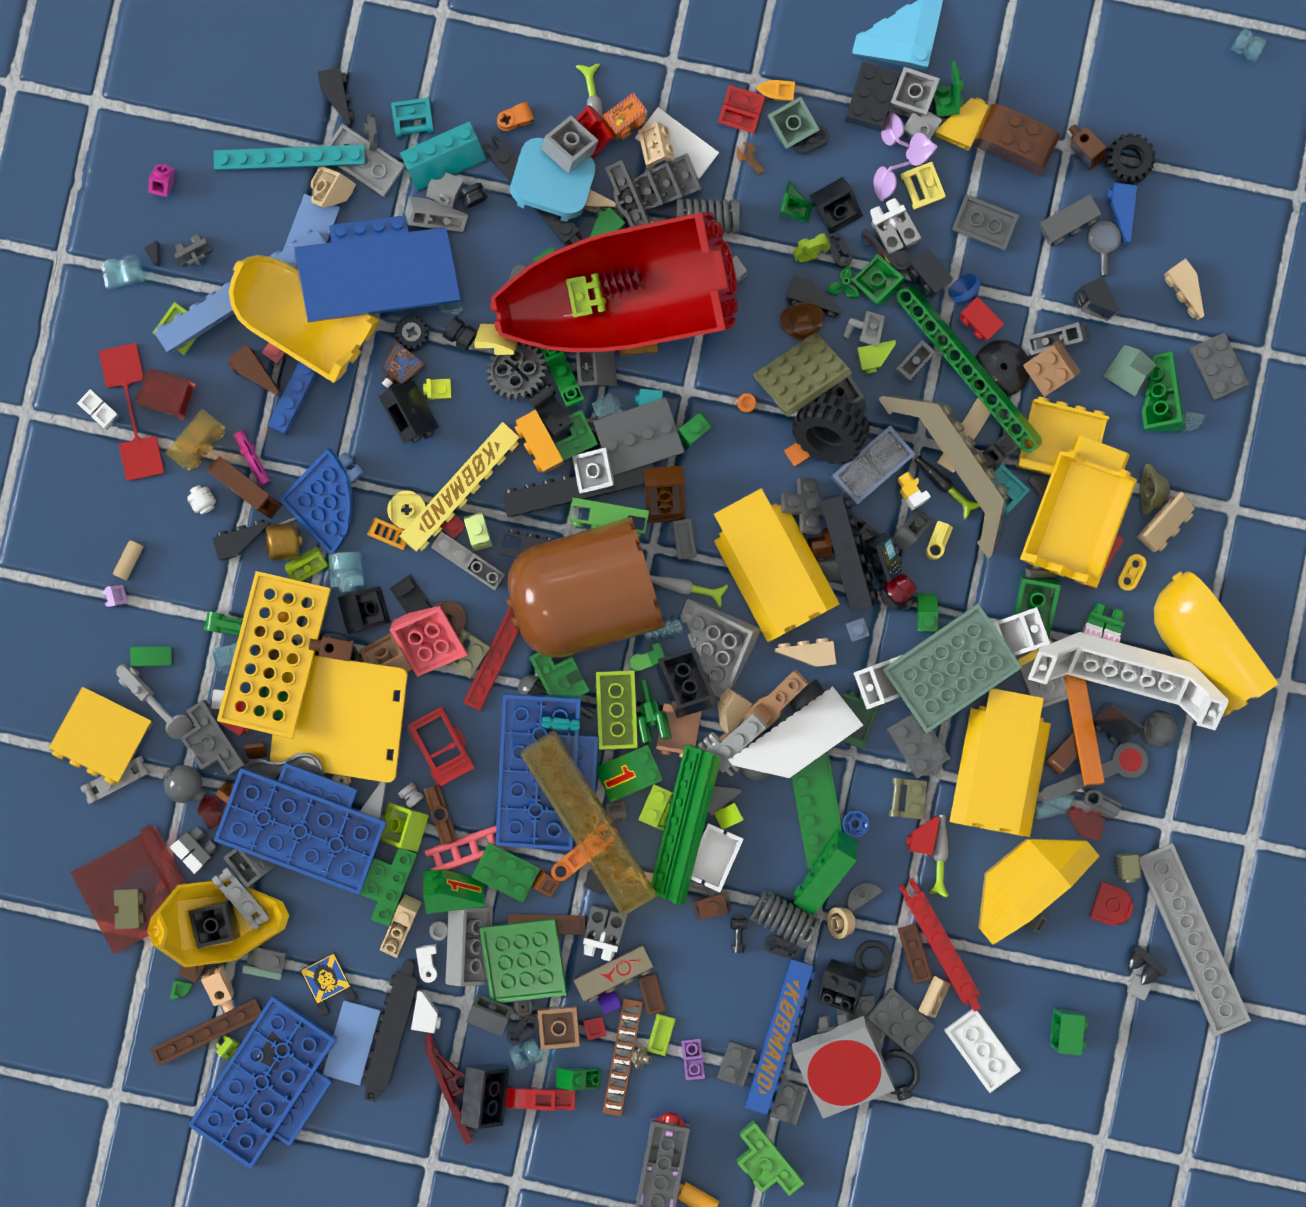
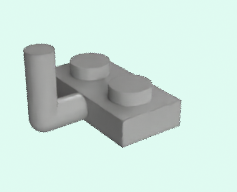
M866 311L864 321L851 318L848 321L843 336L850 338L854 327L862 329L859 341L878 347L885 316Z

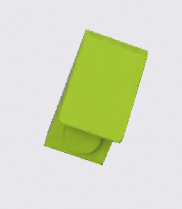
M734 802L714 813L722 829L743 821Z

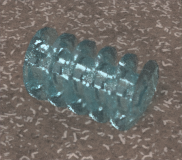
M671 614L670 620L664 616L663 623L665 628L645 633V639L652 644L653 637L657 642H660V636L666 641L668 634H670L672 639H675V633L682 637L683 627L680 614H678V619H676L674 614Z

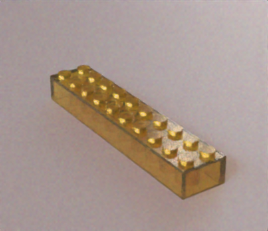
M551 731L521 749L520 755L622 917L655 898L656 890L556 731Z

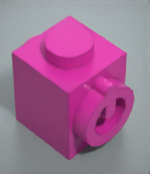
M156 164L149 176L148 193L167 197L174 185L175 169L168 167L166 164Z

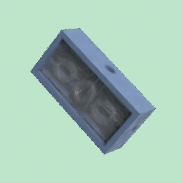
M890 425L863 448L857 458L846 463L831 478L843 492H847L852 503L857 506L908 462L915 453Z

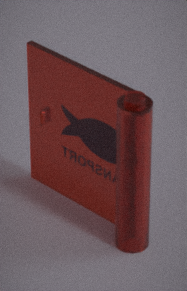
M150 825L141 829V834L138 837L71 872L113 954L149 936L147 930L153 914L177 885L186 884L156 827L152 828ZM140 889V893L144 894V904H141V912H144V924H141L140 928L115 929V913H119V906H115L114 890Z

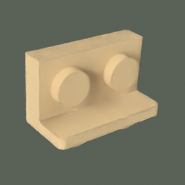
M655 122L638 130L647 166L651 167L664 160L670 162L675 160L673 155L674 148L670 142V131L667 126Z

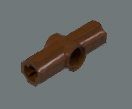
M440 785L423 789L441 844L456 840L457 836ZM437 809L445 811L444 819L440 820L436 817Z

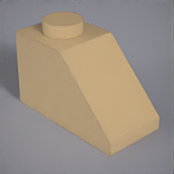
M727 688L722 693L717 703L720 728L728 734L732 733L752 706L750 701L730 688Z

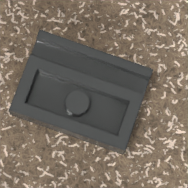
M729 1041L717 1078L743 1087L756 1050Z
M781 1079L775 1103L769 1116L796 1125L808 1087Z

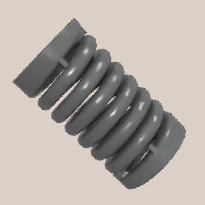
M677 198L676 218L709 211L715 215L713 220L715 223H720L723 231L725 222V232L727 234H739V200L731 199L728 202L726 199H723L721 202L719 199H716L713 202L712 199H708L706 203L705 199H701L700 202L698 199H693L691 202L690 199H685L684 201V199Z
M767 889L759 897L749 917L751 921H755L759 925H762L767 918L764 924L766 929L773 922L770 928L771 932H775L780 925L777 931L778 936H781L787 927L783 936L785 940L789 938L794 930L790 942L795 943L799 936L796 945L803 950L811 941L821 920L815 918L812 914L807 915L805 910L800 911V908L794 907L792 903L787 904L785 899L781 900L779 896H775L774 893Z

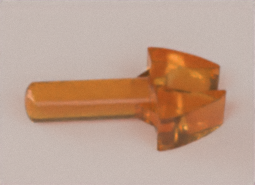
M743 142L742 144L748 150L746 154L742 153L737 146L738 161L740 162L742 159L747 160L756 173L761 175L764 169L753 156V151L756 150V147Z

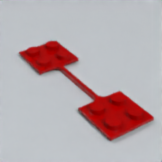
M132 343L99 351L106 388L123 386L125 389L135 435L132 441L119 444L126 481L164 473L157 436L140 438L138 436L128 386L131 383L144 380L137 344Z

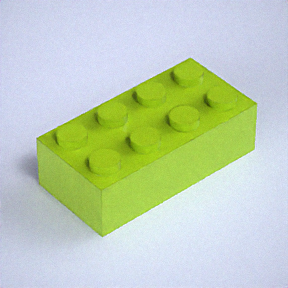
M635 671L596 672L599 750L638 748Z

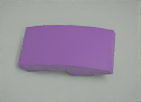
M701 1039L681 1041L686 1081L705 1079Z

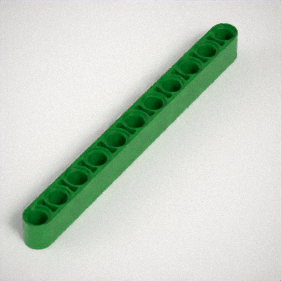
M907 286L901 289L897 294L898 302L1017 445L1026 453H1031L1039 448L1042 438L922 293L915 286ZM906 291L911 294V300L906 298ZM918 306L922 307L923 315L918 312ZM930 321L935 323V329L930 326ZM942 335L947 337V344L943 342ZM955 350L960 353V358L954 355ZM967 365L972 367V373L967 371ZM979 379L985 383L984 388L979 385ZM991 394L996 396L997 402L992 401ZM1003 409L1008 410L1009 417L1004 415ZM1016 424L1021 426V432L1016 429ZM1028 438L1033 440L1034 446L1028 444Z

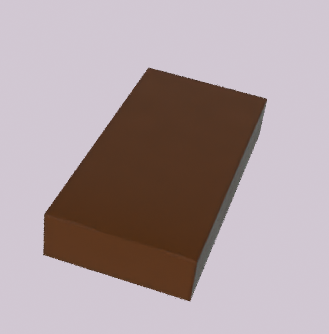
M656 973L637 978L647 1015L650 1016L666 1011Z

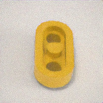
M1134 554L1126 560L1117 579L1118 586L1122 590L1129 591L1137 586L1146 568V560L1142 555ZM1133 561L1138 562L1139 565L1137 568L1133 567ZM1125 578H1129L1130 583L1128 585L1124 583Z

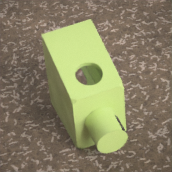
M479 512L464 517L474 551L493 547L484 513Z

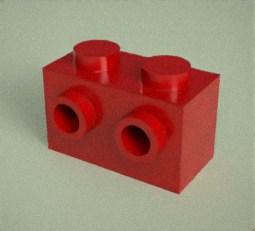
M978 296L959 314L961 317L960 321L966 327L970 326L975 331L973 334L980 341L984 340L987 342L1004 325Z

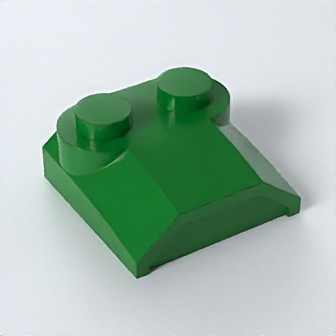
M878 253L851 279V282L877 306L885 304L901 288L905 281L904 276Z

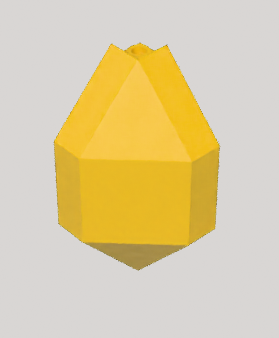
M1025 839L985 872L978 929L983 932L992 944L997 943L1029 923L1070 889L1097 860L1099 854L1086 840Z
M230 879L224 881L226 885L231 882ZM213 881L181 884L176 886L153 914L147 933L154 947L183 967L238 960L284 930L289 914L283 901L248 887V891L265 909L271 919L267 922L264 921L257 930H254L233 905L241 937L233 941L197 949L188 911L229 899ZM256 911L252 916L257 918L259 914Z

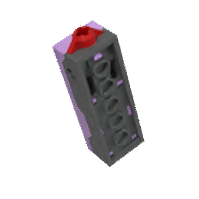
M666 1112L658 1118H651L635 1207H676L690 1132V1124L684 1123L679 1114Z

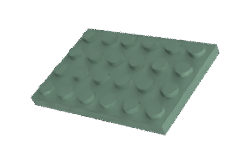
M976 604L884 667L882 671L927 734L1020 670L1022 666L980 605Z

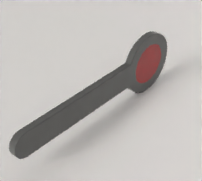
M1132 742L1119 745L1112 754V760L1101 765L1103 777L1105 779L1117 773L1127 779L1141 776L1148 766V756L1145 750L1140 745ZM1082 773L1044 788L1041 792L1042 798L1045 801H1052L1086 787L1084 786Z

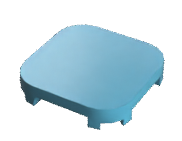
M543 138L530 139L525 142L521 149L509 194H512V197L518 202L517 206L524 209V206L528 205L561 216V221H568V219L580 216L584 210L595 174L593 159L591 157L587 158L568 174L541 149L544 141Z

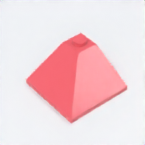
M441 606L403 615L394 619L389 629L417 677L468 655Z

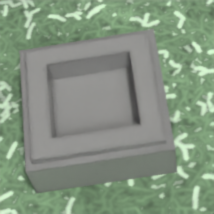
M1134 974L1126 992L1145 1001L1153 983L1141 985V977Z

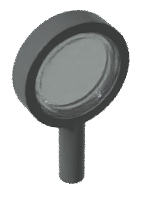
M1100 221L1094 224L1087 236L1090 248L1100 254L1102 276L1108 275V254L1118 247L1121 240L1118 227L1109 221Z

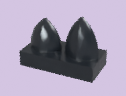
M1134 945L1129 950L1131 951L1128 960L1129 969H1137L1144 964L1146 965L1141 975V985L1152 983L1159 976H1164L1168 970L1140 945Z

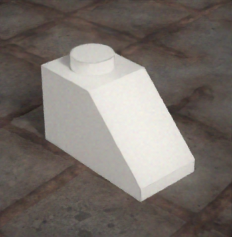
M419 989L411 1030L435 1033L436 1029L440 1028L441 1017H438V1010L424 990Z

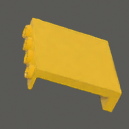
M1044 397L1032 400L1028 422L1041 436L1042 443L1039 448L1031 453H1026L1020 449L1016 467L1051 476L1060 451H1073L1079 435L1102 443L1109 416H1105V412L1094 410L1093 413L1086 411L1087 408L1075 406V408L1068 407V404L1065 402L1057 401L1056 404L1051 403L1048 398ZM1028 438L1030 446H1034V442Z
M82 687L49 749L53 751V756L61 760L65 757L70 760L69 764L77 768L83 766L87 768V773L95 777L99 774L105 777V782L111 785L115 783L120 785L123 774L147 730H150L153 723L151 720Z

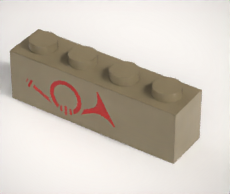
M641 945L574 978L573 981L583 1001L588 999L591 1002L599 998L598 994L604 991L606 994L617 989L616 985L622 982L624 985L634 980L633 977L638 974L644 976L650 973V968L653 967V964L644 945Z

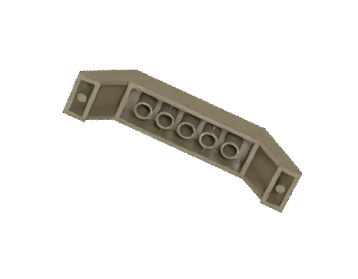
M890 394L880 397L879 401L889 415L896 412L921 419L984 511L982 535L977 543L986 557H991L997 550L1008 501V490L1003 483H998L996 480L998 476L993 468L987 467L985 464L987 460L982 452L976 451L974 448L976 444L971 436L967 437L963 432L965 428L960 420L956 421L954 419L952 408L948 404L945 405L943 402Z

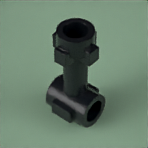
M735 916V918L730 920L731 929H735V943L731 944V949H733V953H744L746 944H743V929H747V918Z

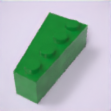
M838 830L811 871L806 875L801 886L799 885L795 889L793 894L795 896L794 904L814 915L857 861L858 841Z

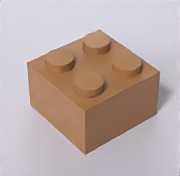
M1060 340L1023 365L1044 397L1081 372Z
M577 1005L538 1009L541 1050L580 1046Z

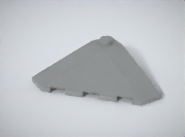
M687 599L680 617L683 623H687L690 634H688L692 648H696L699 661L714 695L720 698L727 688L733 689L756 644L761 629L744 620Z

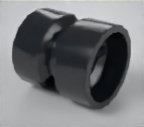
M455 316L448 324L442 337L450 342L456 341V346L466 351L475 340L478 330L470 325L465 326L464 321Z

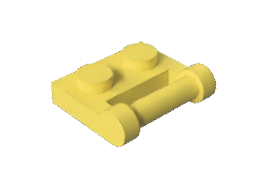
M932 162L900 174L901 180H904L912 200L913 210L946 198ZM915 175L925 198L921 201L911 179Z

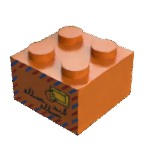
M634 93L603 115V119L614 133L616 141L627 139L631 135L632 130L643 127L648 119L646 108Z

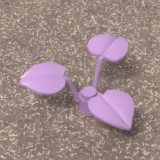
M891 112L886 116L881 131L882 140L887 145L892 146L897 141V143L908 147L906 157L909 161L891 166L888 169L882 166L877 170L873 184L875 193L882 202L890 197L896 188V176L892 170L907 165L919 166L927 162L938 147L924 133H916L911 138L910 144L901 141L900 137L904 134L903 122L898 115Z

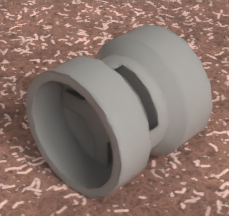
M413 782L398 793L401 798L406 800V805L409 808H412L425 797L416 790V785Z

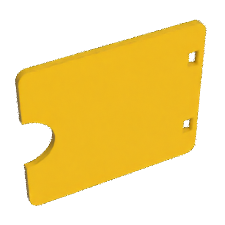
M291 654L288 657L289 664L297 663L298 656ZM314 655L294 737L290 739L272 734L270 760L278 762L298 753H310L319 759L324 773L392 782L397 775L408 678L407 671L400 667L353 660L348 662ZM286 673L283 676V681L285 683L292 682V673ZM395 690H401L400 701H394ZM388 749H394L393 761L387 759Z

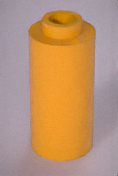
M686 1181L684 1184L680 1183L677 1199L690 1207L718 1206L719 1200Z

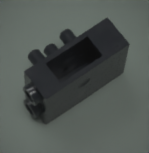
M414 380L392 387L378 396L404 444L410 441L414 444L423 438L424 440L434 435L433 431L439 428Z

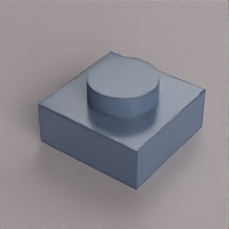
M864 618L845 624L851 642L870 636Z

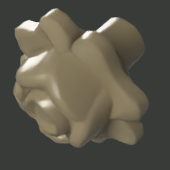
M639 1047L638 1050L632 1053L631 1060L635 1064L636 1069H642L643 1065L652 1062V1057L647 1056L646 1047Z

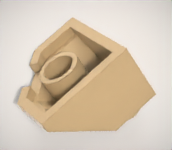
M319 167L311 180V188L314 190V195L311 196V203L326 208L345 202L352 195L356 184L339 172Z

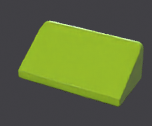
M316 546L288 562L284 567L292 580L302 582L328 567V564Z

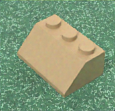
M1184 493L1174 494L1136 538L1152 552L1162 551L1168 544L1166 540L1170 536L1174 537L1180 531L1179 526L1183 521L1187 523L1193 516L1191 512L1195 508Z

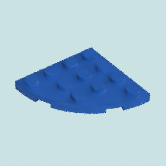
M328 448L279 500L330 555H333L344 541L349 530L353 512V499L347 473L334 451Z

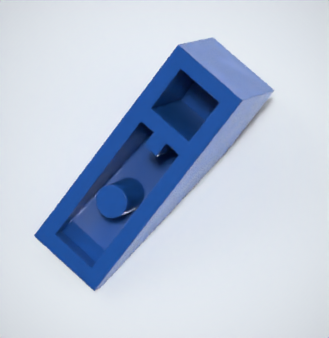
M1114 183L1111 188H1108L1107 199L1110 200L1109 206L1120 231L1123 245H1128L1131 242L1137 185Z

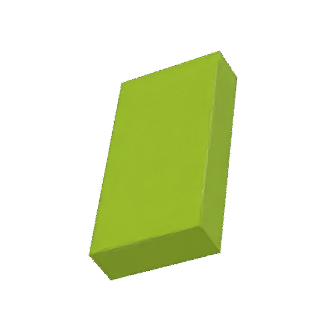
M657 1013L647 1048L648 1052L666 1056L676 1018Z

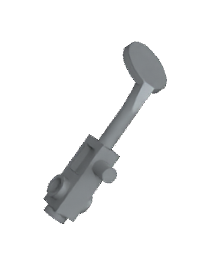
M121 664L116 669V675L120 678L118 680L119 683L125 688L128 687L141 701L148 702L167 723L166 732L169 737L180 739V737L192 730L193 723L188 716L177 715L172 717L154 699L153 695L155 693L138 676L140 673L136 668Z

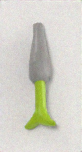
M595 64L591 67L577 65L576 68L584 74L589 93L587 106L591 105L603 118L602 102L596 95L593 78L600 64Z
M650 575L652 584L680 594L688 595L693 592L711 596L719 608L722 605L721 596L728 589V584L721 588L710 589L693 585L691 581L686 579Z
M939 815L940 819L933 850L934 860L937 861L936 883L929 893H939L943 897H948L943 882L944 862L948 859L949 855L946 815Z

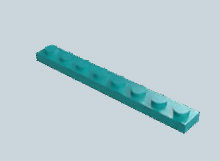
M365 145L213 150L215 171L366 165Z

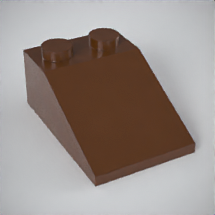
M245 345L228 357L231 361L228 365L237 376L240 374L245 379L281 398L282 392L251 347Z
M683 466L644 468L646 510L649 511L647 524L685 520Z

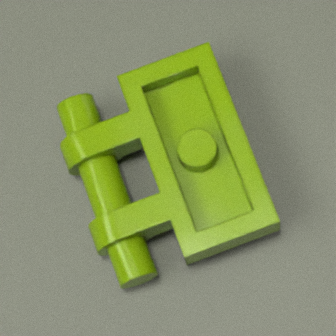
M598 273L591 274V283L586 282L585 276L566 279L573 317L593 314L591 306L597 305L598 312L606 311L604 304L606 299L605 297L603 298ZM590 288H594L596 298L594 300H590L588 292Z

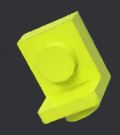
M426 379L427 384H423V391L429 400L452 399L451 379Z

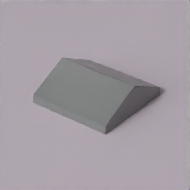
M607 448L572 456L580 494L602 490L615 485Z

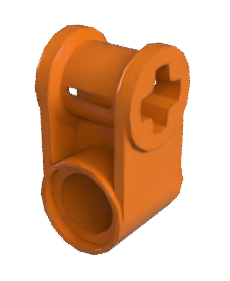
M528 102L520 103L502 111L497 117L498 128L504 132L526 126L535 121ZM503 118L509 120V124L506 125L505 122H503Z

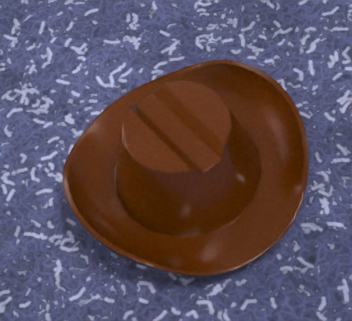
M798 302L790 305L781 313L780 322L783 329L791 337L804 340L815 332L819 333L824 322V313L818 305L809 302Z

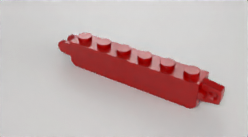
M913 878L909 881L916 893L909 896L903 884L899 885L905 897V903L959 999L964 1005L969 1003L974 1012L981 1009L977 998L980 997L979 991L923 891L919 889Z

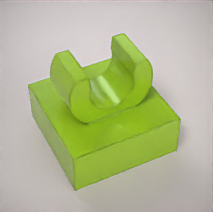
M223 1035L225 1042L222 1045L216 1044L218 1048L217 1054L222 1058L231 1060L241 1043Z

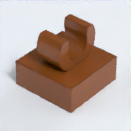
M228 781L215 794L217 796L216 801L222 799L226 802L225 808L233 789V785Z

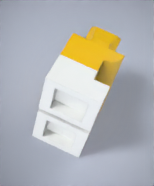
M909 471L898 478L897 481L902 487L900 494L912 511L930 499L931 496L927 490L923 493L920 492L917 487L919 479L916 478L914 480Z

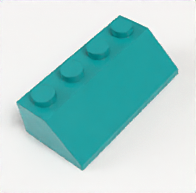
M470 121L400 152L417 192L427 188L431 179H442L446 172L456 175L487 161Z

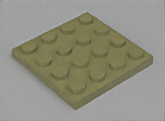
M815 332L766 366L760 368L753 376L785 415L789 417L850 376L852 372Z

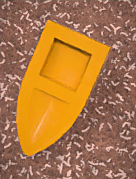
M770 80L759 84L756 89L764 96L774 99V101L792 102L794 99L795 82Z

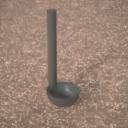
M527 675L519 681L517 691L518 694H529L534 685L544 691L546 689L538 676ZM581 705L580 713L591 719L594 712Z

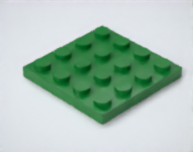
M556 918L479 928L490 999L502 1003L567 995Z

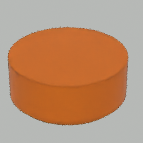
M749 393L742 394L737 400L738 409L744 413L752 412L756 407L755 397Z

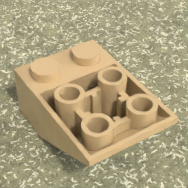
M828 638L817 639L814 644H810L809 640L797 642V646H790V643L779 644L778 648L774 649L775 653L813 667L836 664L834 642H829Z

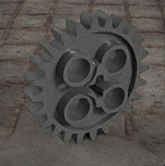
M517 343L515 353L512 355L490 356L493 363H487L488 368H490L486 370L488 375L487 381L490 383L491 389H494L495 394H500L502 399L507 396L508 400L511 401L515 397L518 402L520 396H522L526 400L527 394L533 397L532 391L539 392L538 385L544 386L542 379H547L546 374H544L548 372L546 367L547 361L544 359L543 353H540L538 347L534 349L532 345L527 347V344L522 343L519 345ZM521 356L518 361H513L515 357ZM505 361H509V362L512 364V366H513L517 371H521L522 375H523L525 378H527L529 381L526 382V381L521 377V375H520L517 371H513L512 367H511L510 365H508L507 363H505ZM529 368H534L532 372L527 373ZM507 370L505 374H500L501 371ZM521 381L518 386H513L515 382Z

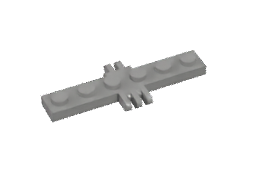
M754 712L723 741L715 733L711 732L709 738L706 737L703 740L704 742H700L698 746L703 750L721 756L718 770L733 776L735 771L738 772L740 770V767L733 766L728 759L733 758L735 754L739 753L764 731L768 725Z

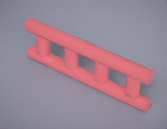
M496 825L424 850L426 857L433 856L436 867L431 868V870H451L480 860L484 850L479 851L476 840L487 837L488 841L495 845L496 838L494 834H496ZM469 843L472 854L461 857L458 846ZM498 846V847H500V848L506 850V849H505V846ZM451 849L454 860L443 864L440 853Z

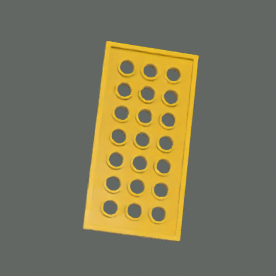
M258 571L255 572L217 718L218 722L293 739L315 651L309 650V643L311 638L319 640L331 593L330 588ZM272 589L275 591V597L268 600L265 597V593L267 590ZM286 594H293L294 600L292 603L286 604L284 602ZM304 599H312V606L310 608L302 606ZM262 609H270V616L268 618L261 617L260 612ZM286 612L289 614V619L287 622L282 623L279 621V615ZM300 617L307 618L308 623L306 626H298L297 622ZM258 627L265 628L264 636H256L255 632ZM277 631H283V640L276 641L274 639ZM297 635L303 638V642L299 646L293 644V638ZM255 645L261 648V652L257 656L251 654V648ZM272 650L279 651L278 659H270L269 654ZM291 654H296L298 656L297 663L289 664L288 657ZM249 664L256 666V671L253 674H247L246 667ZM269 668H272L275 672L271 679H267L264 675L265 671ZM286 673H292V682L285 683L283 676ZM244 683H250L251 690L248 693L241 691V686ZM263 687H268L270 690L269 695L262 698L260 690ZM283 691L287 692V701L280 702L278 695ZM245 702L246 709L243 712H238L236 709L237 703ZM263 706L265 713L260 717L256 716V707ZM277 710H281L284 714L280 721H276L273 717Z

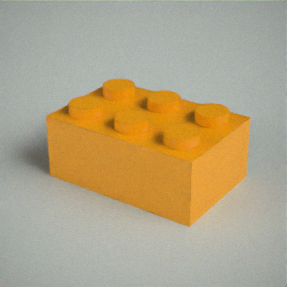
M536 410L516 420L517 426H515V429L520 439L525 438L526 443H524V446L529 455L533 454L536 458L533 460V463L538 472L543 471L545 475L564 465L560 453Z

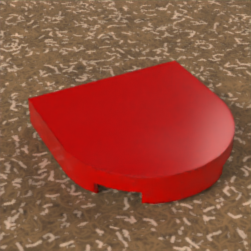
M1100 882L1089 918L1109 925L1122 924L1130 918L1133 912V902L1130 895L1122 888Z

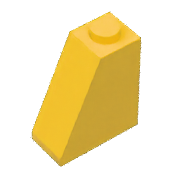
M971 98L960 108V115L949 117L937 128L934 136L969 151L989 105L980 98Z

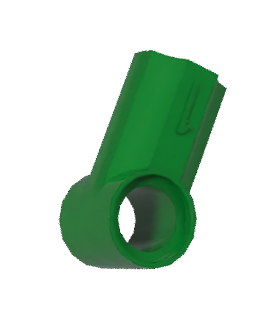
M208 611L204 630L239 636L243 620Z

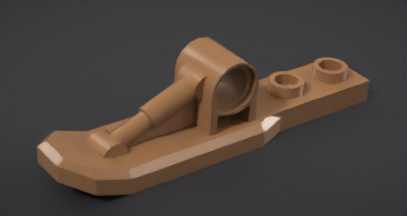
M795 669L769 695L760 698L748 710L739 725L756 712L768 725L764 731L753 739V741H756L780 717L783 708L809 683ZM725 732L719 739L723 741L729 734Z

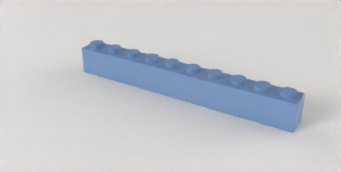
M317 229L315 231L310 230L303 235L301 240L290 242L286 246L287 249L282 252L280 250L276 251L270 257L284 261L297 268L294 247L322 244L325 241ZM231 281L224 284L221 291L217 293L212 292L205 297L206 300L202 303L197 302L191 305L188 312L184 314L181 312L174 316V320L169 324L163 323L157 327L158 331L155 332V335L169 355L234 314L229 297Z

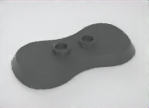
M298 753L278 762L255 759L244 766V768L277 780L285 762L324 776L321 762L310 753Z

